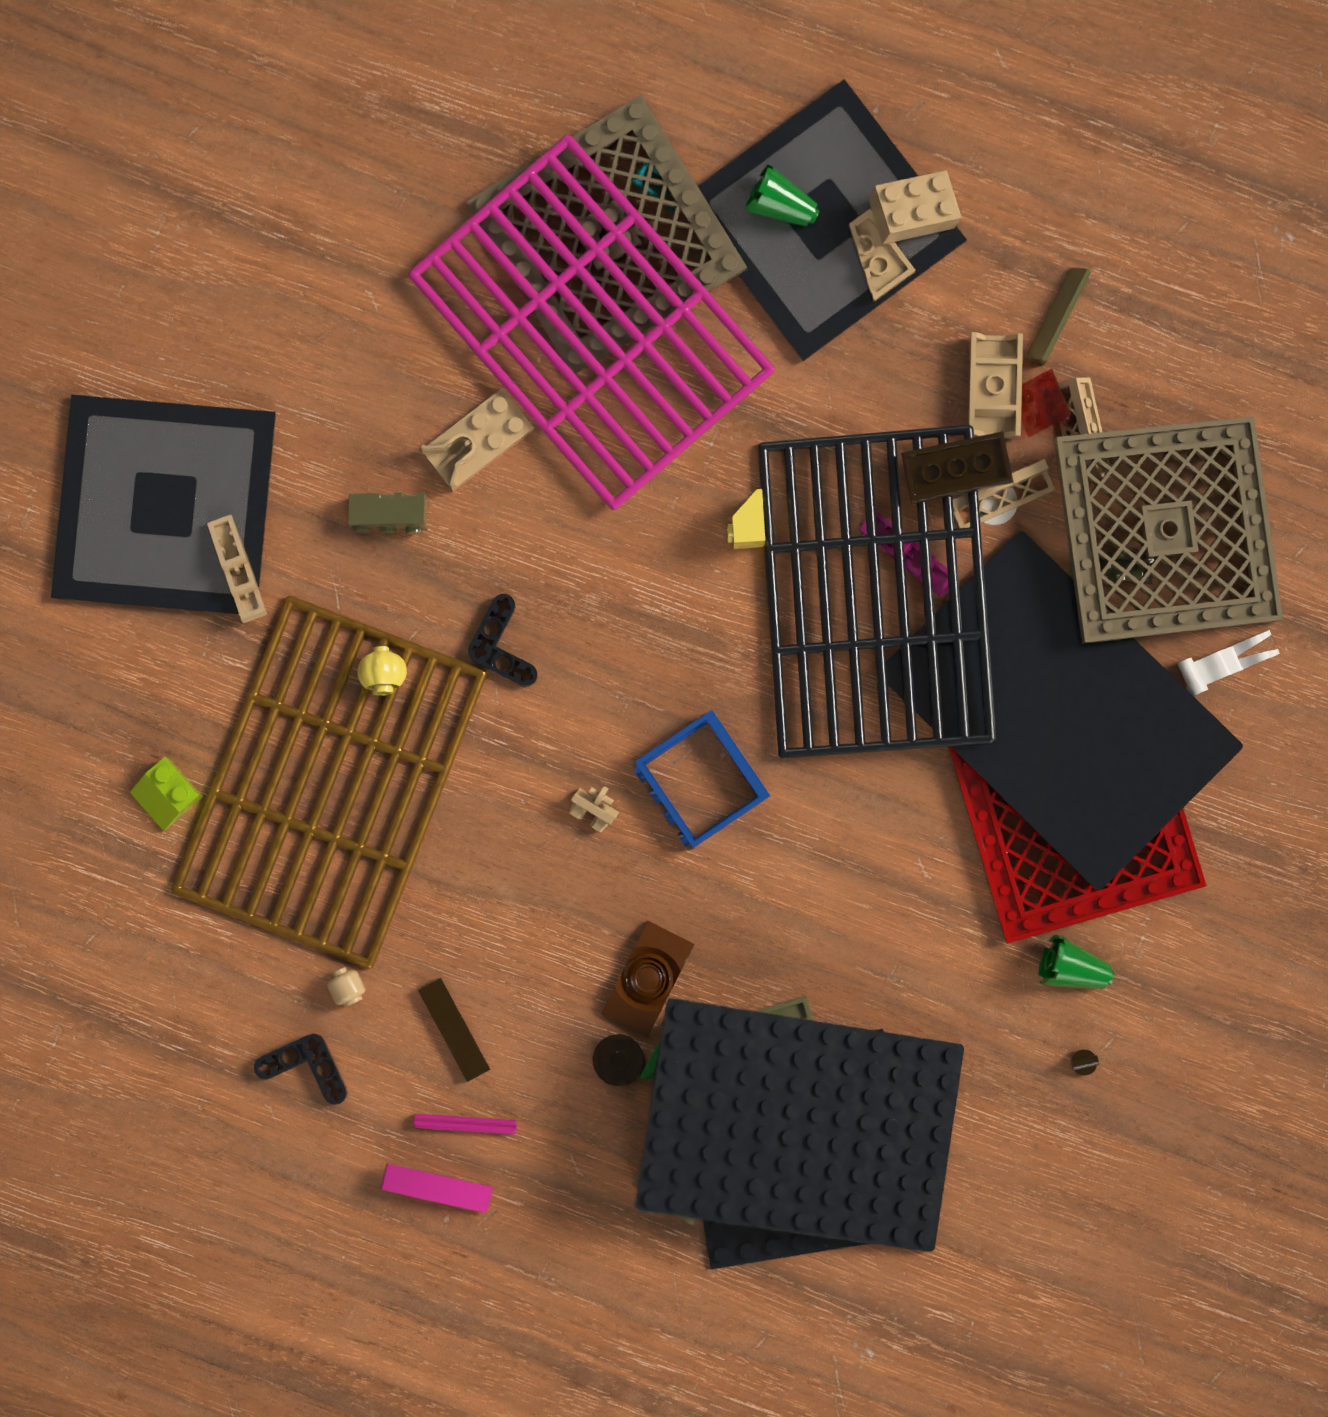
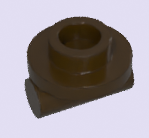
M1079 1050L1071 1058L1073 1071L1082 1076L1092 1074L1096 1070L1097 1065H1099L1098 1056L1089 1050Z

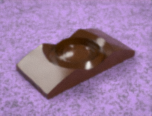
M648 921L601 1014L648 1037L694 943Z

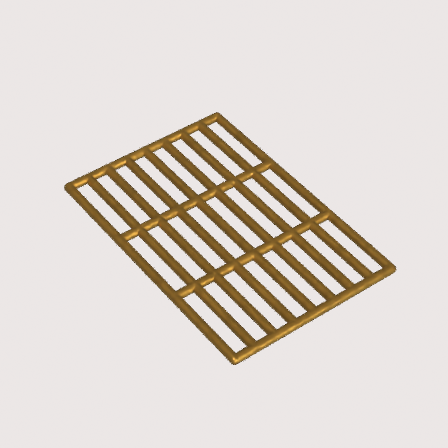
M287 596L171 887V892L177 896L366 969H372L483 688L487 671L302 599ZM294 607L307 612V615L274 699L259 693ZM320 617L330 621L331 624L299 706L295 708L283 702L316 618ZM343 626L354 630L355 633L323 715L319 717L307 711L340 627ZM365 635L379 640L377 647H388L390 644L403 649L401 658L404 660L406 668L413 653L427 658L394 745L379 739L400 687L393 689V694L385 695L370 736L355 731L371 691L361 686L346 727L331 721ZM437 663L450 667L451 670L418 754H415L403 748ZM463 672L474 676L475 680L441 764L428 759V755L460 673ZM256 703L269 708V712L237 793L233 795L221 789ZM280 712L293 717V721L259 805L245 798ZM303 722H306L318 728L283 814L270 809V805ZM329 731L342 737L310 819L306 823L293 817L326 733ZM353 740L366 746L333 831L329 832L319 828L318 824L350 742ZM376 749L390 756L355 842L342 837V833ZM402 759L414 765L379 851L366 846L398 761ZM423 768L438 773L406 857L402 860L390 855ZM217 800L230 804L231 808L198 892L183 887L215 804ZM243 809L256 815L223 899L219 901L207 895L240 811ZM267 818L280 824L245 911L231 904L264 820ZM290 827L304 834L269 920L256 915V911ZM316 837L328 843L295 928L292 929L279 923L312 839ZM337 846L352 851L320 935L318 938L305 934L304 931ZM363 855L376 860L341 948L328 943L360 858ZM385 865H389L399 869L400 872L367 957L352 952Z

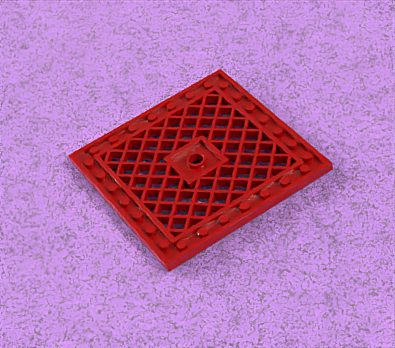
M948 747L1006 944L1207 886L1183 808L1158 833L1154 843L1149 842L1146 845L1150 850L1145 859L1143 860L1137 856L1133 858V860L1142 864L1136 876L1122 869L1113 878L1111 883L1106 885L1108 888L1090 893L1093 887L1089 884L1086 891L1074 885L1079 873L1075 871L1070 882L1058 876L1064 863L1070 867L1072 866L1063 857L1052 852L1049 844L1045 848L1034 842L1038 834L1035 830L1030 839L1018 833L1024 819L1014 809L1010 808L1011 806L1008 803L1005 805L994 799L997 794L995 790H993L990 796L987 782L951 747ZM993 803L1004 809L999 820L997 819ZM1007 812L1020 818L1014 830L1002 824ZM1000 828L1011 834L1006 845ZM1015 836L1027 842L1021 855L1009 849ZM1162 836L1164 837L1168 852L1157 847ZM1031 845L1043 851L1037 864L1025 858ZM1154 851L1166 856L1160 869L1148 863ZM1008 853L1019 859L1013 870ZM1047 854L1059 860L1054 872L1041 866ZM1171 861L1173 869L1165 871ZM1022 862L1035 868L1029 880L1016 874ZM1146 867L1157 872L1156 874L1140 878ZM1039 870L1051 876L1045 889L1033 883ZM1121 874L1132 879V881L1115 885ZM1015 878L1026 884L1021 895L1019 894ZM1055 879L1067 885L1061 898L1049 892ZM1030 886L1042 892L1036 905L1024 899ZM1071 888L1083 894L1066 899ZM1046 895L1058 901L1040 907ZM1022 903L1026 904L1027 906L1033 909L1024 911Z

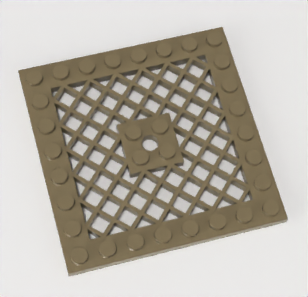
M642 95L573 136L590 158L596 155L595 163L604 173L610 174L609 179L612 183L615 175L628 178L625 190L619 189V191L626 199L631 197L641 200L638 212L644 219L654 221L653 229L655 232H657L659 223L672 225L669 238L660 237L667 243L670 249L672 244L685 247L683 258L680 260L685 266L697 268L691 273L708 292L713 291L747 270V266ZM634 132V134H635V136H636L637 138L631 137V136H627V135H629L630 133ZM618 141L616 151L606 149ZM623 141L636 143L634 155L621 153ZM641 145L650 159L638 157ZM568 147L556 156L568 171L575 168L573 177L581 186L588 187L587 193L590 197L593 189L606 192L603 204L597 203V205L615 225L626 217L625 215L627 214L614 200L608 203L610 195L601 185L595 184L593 175H591L590 182L577 179L580 167L585 168V166ZM602 154L614 157L612 169L599 166ZM619 158L632 161L629 173L616 170ZM537 159L469 199L467 203L475 214ZM637 162L650 164L647 177L634 174ZM549 164L537 173L546 185L553 181L551 191L558 199L566 201L565 207L568 210L570 209L571 202L584 205L579 198L573 197L571 189H569L568 196L555 193L558 181L563 180ZM654 166L663 181L651 178ZM635 178L645 182L643 194L629 192L632 179ZM529 181L517 190L523 198L531 194L529 205L535 212L545 214L543 221L546 224L548 223L549 215L561 218L556 211L551 210L549 203H547L546 209L533 206L536 194L540 193ZM650 184L663 186L660 199L647 196ZM667 188L676 202L664 200ZM510 198L498 207L502 213L509 208L507 219L513 225L523 227L521 235L526 238L527 229L538 231L533 224H529L527 217H525L524 222L512 220L514 208L517 206ZM645 201L658 204L656 216L643 213ZM584 205L581 217H574L590 236L598 242L600 240V233L605 228L593 214L586 217L588 209ZM663 205L676 208L673 220L660 217ZM680 210L689 224L678 222ZM491 215L487 216L480 223L485 233L538 293L550 283L548 280L545 282L536 266ZM562 219L560 229L551 230L561 241L562 237L575 240L573 252L571 253L578 259L582 256V254L577 253L579 243H582L586 251L588 248L576 234L564 232L566 223ZM636 224L634 229L631 226L623 233L635 248L642 245L638 236L647 238L642 231H638L639 228ZM676 227L689 229L687 242L673 239ZM693 232L696 233L703 246L691 243ZM541 233L537 244L528 242L536 249L539 255L541 250L553 253L551 265L548 266L554 272L562 273L565 270L555 267L558 253L553 247L542 245L544 237ZM613 241L604 249V252L613 262L627 254L616 241ZM650 241L647 251L637 249L642 256H646L645 259L648 263L650 257L663 260L661 271L657 273L662 279L674 281L669 287L683 302L694 293L693 289L679 274L678 277L665 274L668 261L663 255L652 253L653 244ZM689 248L703 251L700 264L686 261ZM708 253L711 260L705 263L706 255ZM628 254L625 264L614 262L619 269L624 270L623 273L626 277L628 271L641 274L639 285L635 287L640 293L652 295L647 298V301L663 319L675 310L657 288L652 290L643 287L646 275L640 268L630 266L631 258ZM595 257L588 263L587 271L591 274L593 263L598 271L603 269L604 266ZM606 268L603 278L591 275L597 282L602 283L601 287L604 291L606 284L619 287L617 299L612 300L618 307L631 308L624 313L641 333L655 326L635 301L634 304L621 301L624 289L617 281L608 279L609 272ZM570 280L565 283V285L568 287V289H569ZM584 282L581 291L569 289L574 295L580 296L579 301L582 305L584 298L597 300L595 313H589L596 321L598 319L608 321L602 327L619 347L633 339L613 315L609 317L599 314L602 303L594 294L586 293L587 286ZM519 287L525 299L527 300V302H529V297ZM553 294L546 300L547 304L597 361L611 353L591 329L577 328L580 317L571 307L564 306L565 300L562 296L560 304ZM536 308L533 312L559 355L574 374L588 367L543 313ZM563 311L575 313L573 326ZM577 333L585 334L587 336L580 339Z
M1254 417L1054 438L1082 644L1283 620ZM1215 448L1209 456L1201 449ZM1191 450L1185 459L1177 453L1179 451ZM1219 451L1229 458L1224 467L1213 460ZM1166 453L1160 461L1151 455ZM1194 454L1205 461L1199 470L1189 463ZM1141 456L1135 464L1127 458ZM1170 456L1180 464L1175 472H1172L1164 465ZM1117 458L1111 466L1103 461V459ZM1145 459L1155 466L1150 475L1139 468ZM1085 461H1091V463L1086 468ZM1120 462L1131 469L1125 478L1114 470ZM1095 464L1106 471L1100 481L1089 473ZM1232 464L1234 476L1227 471ZM1208 465L1218 472L1213 481L1203 474ZM1184 468L1194 475L1188 484L1178 477ZM1159 470L1170 478L1164 487L1153 479ZM1134 473L1145 480L1139 489L1129 482ZM1109 476H1112L1120 483L1114 492L1104 485ZM1222 477L1233 484L1227 493L1217 486ZM1198 479L1208 486L1203 495L1192 488ZM1088 480L1095 485L1091 493L1089 492ZM1173 482L1184 489L1178 498L1168 491ZM1149 484L1159 492L1153 501L1143 493ZM1124 487L1134 494L1129 503L1118 496ZM1099 489L1110 497L1104 506L1093 499ZM1212 490L1222 498L1217 506H1214L1206 499ZM1235 490L1237 492L1238 502L1231 497ZM1187 493L1198 501L1193 508L1192 501H1182ZM1163 496L1172 502L1157 504ZM1138 498L1146 504L1139 507V512L1132 507ZM1113 501L1124 509L1118 518L1107 510ZM1226 502L1236 509L1231 518L1221 511ZM1201 505H1204L1212 512L1206 521L1196 514ZM1092 506L1099 511L1094 519ZM1127 513H1130L1138 520L1132 529L1122 522ZM1103 515L1113 522L1107 532L1097 524ZM1239 515L1241 520V527L1234 522ZM1216 516L1226 523L1220 532L1210 525ZM1194 521L1201 526L1197 533ZM1164 523H1171L1174 526L1173 536H1167L1163 532ZM1117 526L1128 534L1122 543L1111 536ZM1140 526H1142L1143 538L1136 533ZM1230 527L1240 535L1235 543H1232L1224 536ZM1205 530L1215 537L1210 546L1199 539ZM1095 531L1103 537L1098 544ZM1131 538L1141 545L1136 554L1125 547ZM1106 541L1117 548L1111 557L1100 550ZM1242 541H1244L1245 552L1238 547ZM1219 542H1222L1229 548L1224 557L1214 551ZM1198 546L1205 551L1199 560L1190 554L1198 552ZM1144 551L1146 558L1156 557L1150 566L1140 559ZM1121 552L1131 559L1125 569L1115 562V559ZM1233 553L1244 560L1238 569L1228 562ZM1180 555L1175 563L1166 556ZM1209 555L1219 563L1213 572L1203 564ZM1099 557L1106 562L1101 570ZM1184 558L1194 565L1189 574L1178 567ZM1159 561L1170 568L1164 577L1153 570ZM1134 564H1137L1145 571L1139 580L1129 573ZM1110 566L1120 573V576L1114 583L1104 576ZM1246 566L1249 578L1242 573ZM1223 567L1233 574L1227 583L1217 576ZM1198 570L1209 577L1203 586L1193 579ZM1174 572L1184 580L1178 589L1168 582ZM1149 575L1159 582L1154 591H1151L1143 584ZM1124 578L1135 585L1129 594L1118 587ZM1237 578L1247 585L1242 594L1231 587ZM1212 581L1223 588L1217 597L1207 590ZM1102 582L1110 588L1105 596ZM1188 584L1198 591L1192 600L1182 593ZM1163 586L1173 593V596L1167 603L1157 595ZM1138 589L1149 597L1143 606L1132 598ZM1251 591V597H1250V598H1246V596H1247V595L1249 594V592ZM1113 592L1124 599L1118 609L1107 601ZM1227 592L1235 598L1233 600L1221 601ZM1202 595L1211 601L1196 604ZM1177 598H1179L1186 604L1180 606H1172ZM1152 601H1155L1162 607L1147 609ZM1128 603L1136 609V611L1122 612ZM1106 608L1112 613L1107 614Z

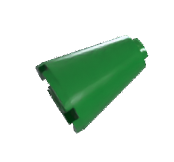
M767 164L759 175L763 178H760L751 190L745 205L747 207L745 211L802 226H807L808 223L813 224L819 213V210L816 209L817 203L776 168Z
M1053 935L1049 939L1052 945L1050 949L1044 948L1039 964L1038 976L1043 977V980L1039 981L1040 984L1054 987L1105 989L1107 985L1110 986L1112 984L1114 971L1109 963L1063 936Z

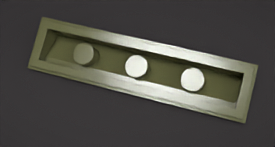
M1074 267L1069 270L1027 354L1029 360L1041 366L1045 365L1091 274V270Z

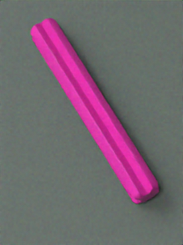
M415 1114L413 1121L415 1128L499 1134H515L517 1130V1122L506 1119Z

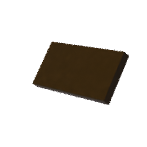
M1003 431L901 453L911 504L1014 483Z

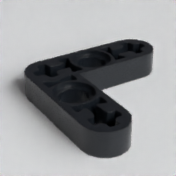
M499 594L492 601L469 646V656L475 663L520 686L530 687L538 678L536 668L532 664L497 647L516 608L515 601L510 595ZM507 599L509 600L508 605L511 608L509 611H503L501 618L506 619L502 623L501 620L490 615L492 612L497 615L500 610L497 603L499 601L504 602ZM492 621L496 622L500 628L499 632L494 636L485 633V625ZM480 635L487 640L494 641L492 646L487 642L484 648L487 652L486 656L475 657L476 652L473 649L475 647L480 648L483 640L478 639ZM506 656L510 659L511 664L507 670L502 671L496 667V660L499 657ZM516 661L520 663L517 666L518 669L526 671L527 668L531 669L530 674L533 676L531 680L521 681L522 676L514 672V677L509 675L513 671Z
M314 1033L302 1037L260 1057L255 1062L254 1071L261 1079L273 1078L308 1062L322 1095L328 1103L337 1105L345 1101L348 1091L325 1039L319 1034ZM311 1038L314 1041H320L321 1045L317 1047L320 1054L325 1052L327 1057L319 1058L314 1063L312 1057H317L315 1051L307 1049V1046L310 1044L309 1039ZM287 1049H293L297 1053V1060L293 1064H288L283 1060V1053ZM278 1054V1061L284 1068L279 1070V1065H276L270 1069L271 1074L269 1075L267 1072H261L262 1061L265 1060L267 1063H271L276 1060L273 1055ZM323 1061L330 1063L332 1067L331 1074L326 1077L321 1076L317 1070L319 1063ZM336 1075L338 1081H333L336 1089H342V1093L339 1094V1100H336L335 1097H329L328 1093L332 1091L330 1084L324 1087L322 1081L330 1080Z

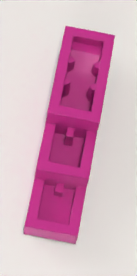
M876 511L877 535L893 534L892 522ZM866 521L859 529L865 536H867ZM916 542L904 543L905 568L922 582L920 546ZM893 544L878 545L880 549L894 559ZM931 554L933 592L942 598L949 590L947 568Z
M386 1163L380 1189L487 1213L493 1187L439 1175L434 1172Z

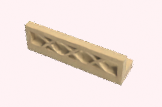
M1074 378L1051 386L1062 436L1102 432L1090 378ZM1067 387L1070 388L1071 393L1068 403L1063 400L1061 389ZM1070 412L1076 415L1077 422L1074 428L1068 425L1067 418ZM1103 459L1110 466L1109 459ZM1085 461L1087 467L1091 461ZM1095 464L1089 473L1098 480H1101L1106 471Z
M1045 459L1012 473L1014 483L978 490L979 502L981 501L979 505L980 512L987 514L980 517V523L1055 491L1047 472L1049 467ZM1042 475L1047 488L1041 491L1028 488L1032 478ZM1027 481L1026 486L1020 485V483ZM1017 487L1024 490L1021 500L1014 502L1006 499L1008 489ZM1004 491L1002 497L999 496V495H996V494H998V493ZM1027 492L1033 493L1032 495L1025 497ZM968 493L953 499L954 518L959 528L970 527V522L964 524L958 512L966 507L969 508ZM993 497L1001 500L996 511L990 512L982 509L986 498ZM1003 502H1006V503L1009 504V505H1007V506H1005V507H1002Z

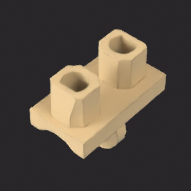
M604 786L601 792L591 787L588 793L579 788L571 799L573 804L569 813L577 819H582L585 813L589 811L595 815L590 825L595 830L602 832L609 824L613 823L619 811L610 807L614 800L606 796L609 788Z

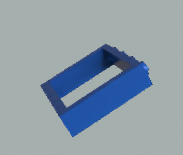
M713 710L635 761L637 768L634 769V772L642 783L644 781L649 783L652 788L648 791L656 804L659 802L663 804L666 809L663 815L672 826L676 823L681 831L677 835L685 847L690 845L694 849L771 796ZM708 724L756 794V797L697 837H694L646 765Z

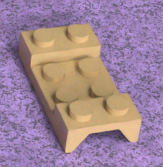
M971 332L968 425L973 426L974 437L1003 431L1005 439H1019L1021 436L1023 334L1018 333L1008 336L983 335L977 332Z

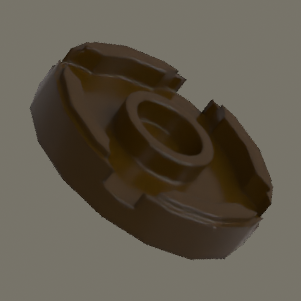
M623 1034L610 1035L601 1040L595 1048L592 1058L593 1067L598 1077L605 1083L614 1086L627 1085L636 1080L642 1072L644 1065V1054L639 1043L632 1037Z

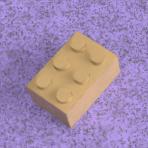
M947 170L876 185L868 196L882 244L951 230L955 228L962 218Z

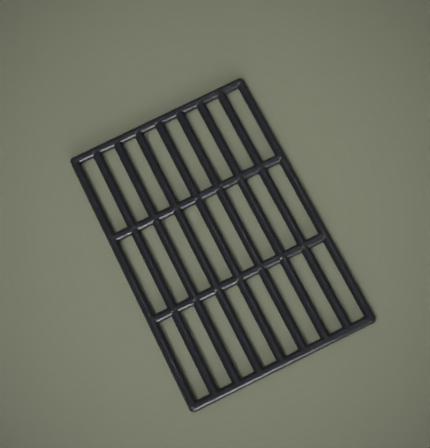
M958 425L761 442L758 445L760 487L762 489L764 511V548L777 746L780 758L992 744L996 741L978 491L968 492L970 527L955 528L952 496L942 498L943 530L929 531L927 501L917 503L918 532L903 533L897 441L912 440L913 450L923 448L922 439L938 438V445L949 443L948 437L964 435V439L973 438V426ZM886 442L893 534L877 535L871 443ZM861 444L867 536L851 537L845 445ZM835 446L841 538L826 539L820 448ZM809 449L815 540L800 541L794 450ZM784 451L790 542L774 543L769 452ZM971 538L978 627V630L962 631L956 539ZM945 540L952 629V632L936 633L930 541ZM919 542L926 634L910 635L904 543ZM878 545H894L900 636L884 637ZM868 546L874 638L858 639L852 547ZM842 548L848 640L833 641L826 549ZM816 550L822 642L807 643L801 551ZM791 552L797 644L781 645L775 553ZM979 641L985 734L969 735L963 642ZM953 643L959 736L943 737L937 644ZM927 645L932 738L917 739L911 646ZM901 646L907 739L891 740L885 648ZM875 648L881 741L865 742L859 650ZM849 650L855 743L840 744L833 652ZM823 652L829 745L814 746L808 654ZM797 654L803 747L788 748L782 656Z

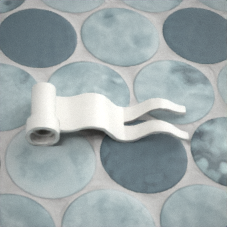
M1270 630L1193 662L1191 657L1177 663L1187 685L1186 689L1195 696L1208 690L1207 684L1280 654L1278 649L1240 659L1237 658L1243 652L1271 635Z

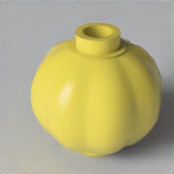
M378 646L374 647L373 652L366 655L360 661L357 675L362 686L372 690L373 695L384 696L393 694V689H397L403 684L407 675V668L404 660L399 655L390 652L389 647Z

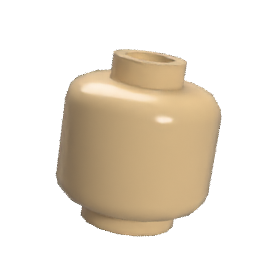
M346 967L331 973L333 979L328 981L327 988L335 1004H343L345 1008L363 999L361 995L365 993V986L356 970L347 972Z

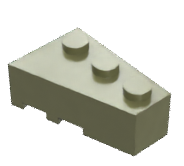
M417 492V496L403 495L404 493H394V495H381L380 493L349 494L348 525L350 528H354V532L369 533L371 528L380 529L381 533H396V529H406L408 534H421V530H428L429 499L425 492Z

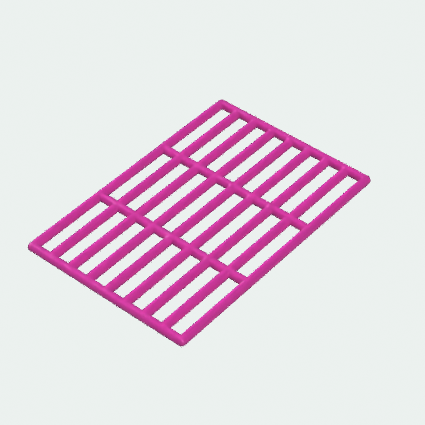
M569 134L562 137L408 272V277L611 510L618 509L775 371L770 361ZM568 147L628 216L617 225L611 221L556 158L564 149ZM547 164L550 165L607 230L608 233L598 242L590 236L537 175ZM529 181L586 245L588 250L578 259L517 191ZM508 198L515 203L569 265L559 276L554 273L499 210L498 207ZM491 215L550 282L539 293L478 225L487 216ZM634 223L693 289L694 293L684 302L623 234ZM470 231L529 297L530 301L521 309H518L459 242ZM613 241H616L675 308L666 318L663 319L604 252V249ZM451 248L511 316L500 327L440 259ZM595 257L656 325L645 336L584 268ZM431 265L492 333L482 343L477 341L421 276ZM575 274L578 275L634 339L636 344L624 353L565 285ZM556 291L617 359L606 370L547 304L546 300ZM701 300L762 368L752 379L747 376L690 311ZM536 308L543 313L598 376L589 385L585 386L526 319ZM681 317L685 319L742 384V387L732 396L671 328ZM517 325L521 327L578 393L567 404L506 335ZM662 334L723 402L714 412L711 413L653 347L651 343ZM498 341L559 410L548 420L544 418L487 352ZM642 351L648 355L704 419L693 430L632 362ZM623 368L626 369L684 436L673 447L612 378ZM604 384L665 453L654 464L594 397L593 394ZM586 402L644 468L645 472L638 478L633 480L573 412L582 403ZM565 418L626 487L615 498L554 429Z

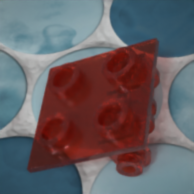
M1052 368L1022 384L1021 421L1028 437L1043 431L1059 421L1060 423H1065L1070 420L1069 416H1071V413Z

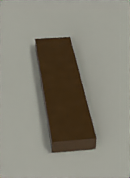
M442 978L419 989L418 992L466 1081L469 1082L491 1070Z

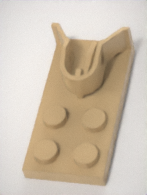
M502 388L427 446L423 444L420 449L454 492L531 433L534 427Z

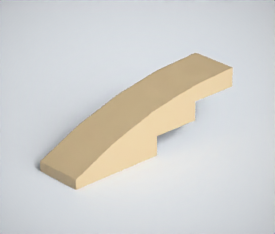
M232 515L207 523L242 622L246 623L268 615Z

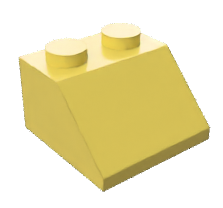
M757 489L734 514L732 524H727L728 543L733 542V549L758 548L765 545L762 489Z

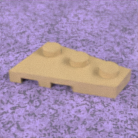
M870 209L849 223V229L873 302H875L915 273L916 270L895 242L882 244L873 213Z

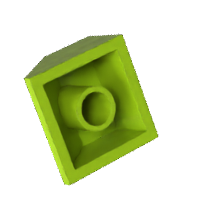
M167 757L161 759L145 773L130 791L132 796L163 831L168 829L203 798L171 759Z

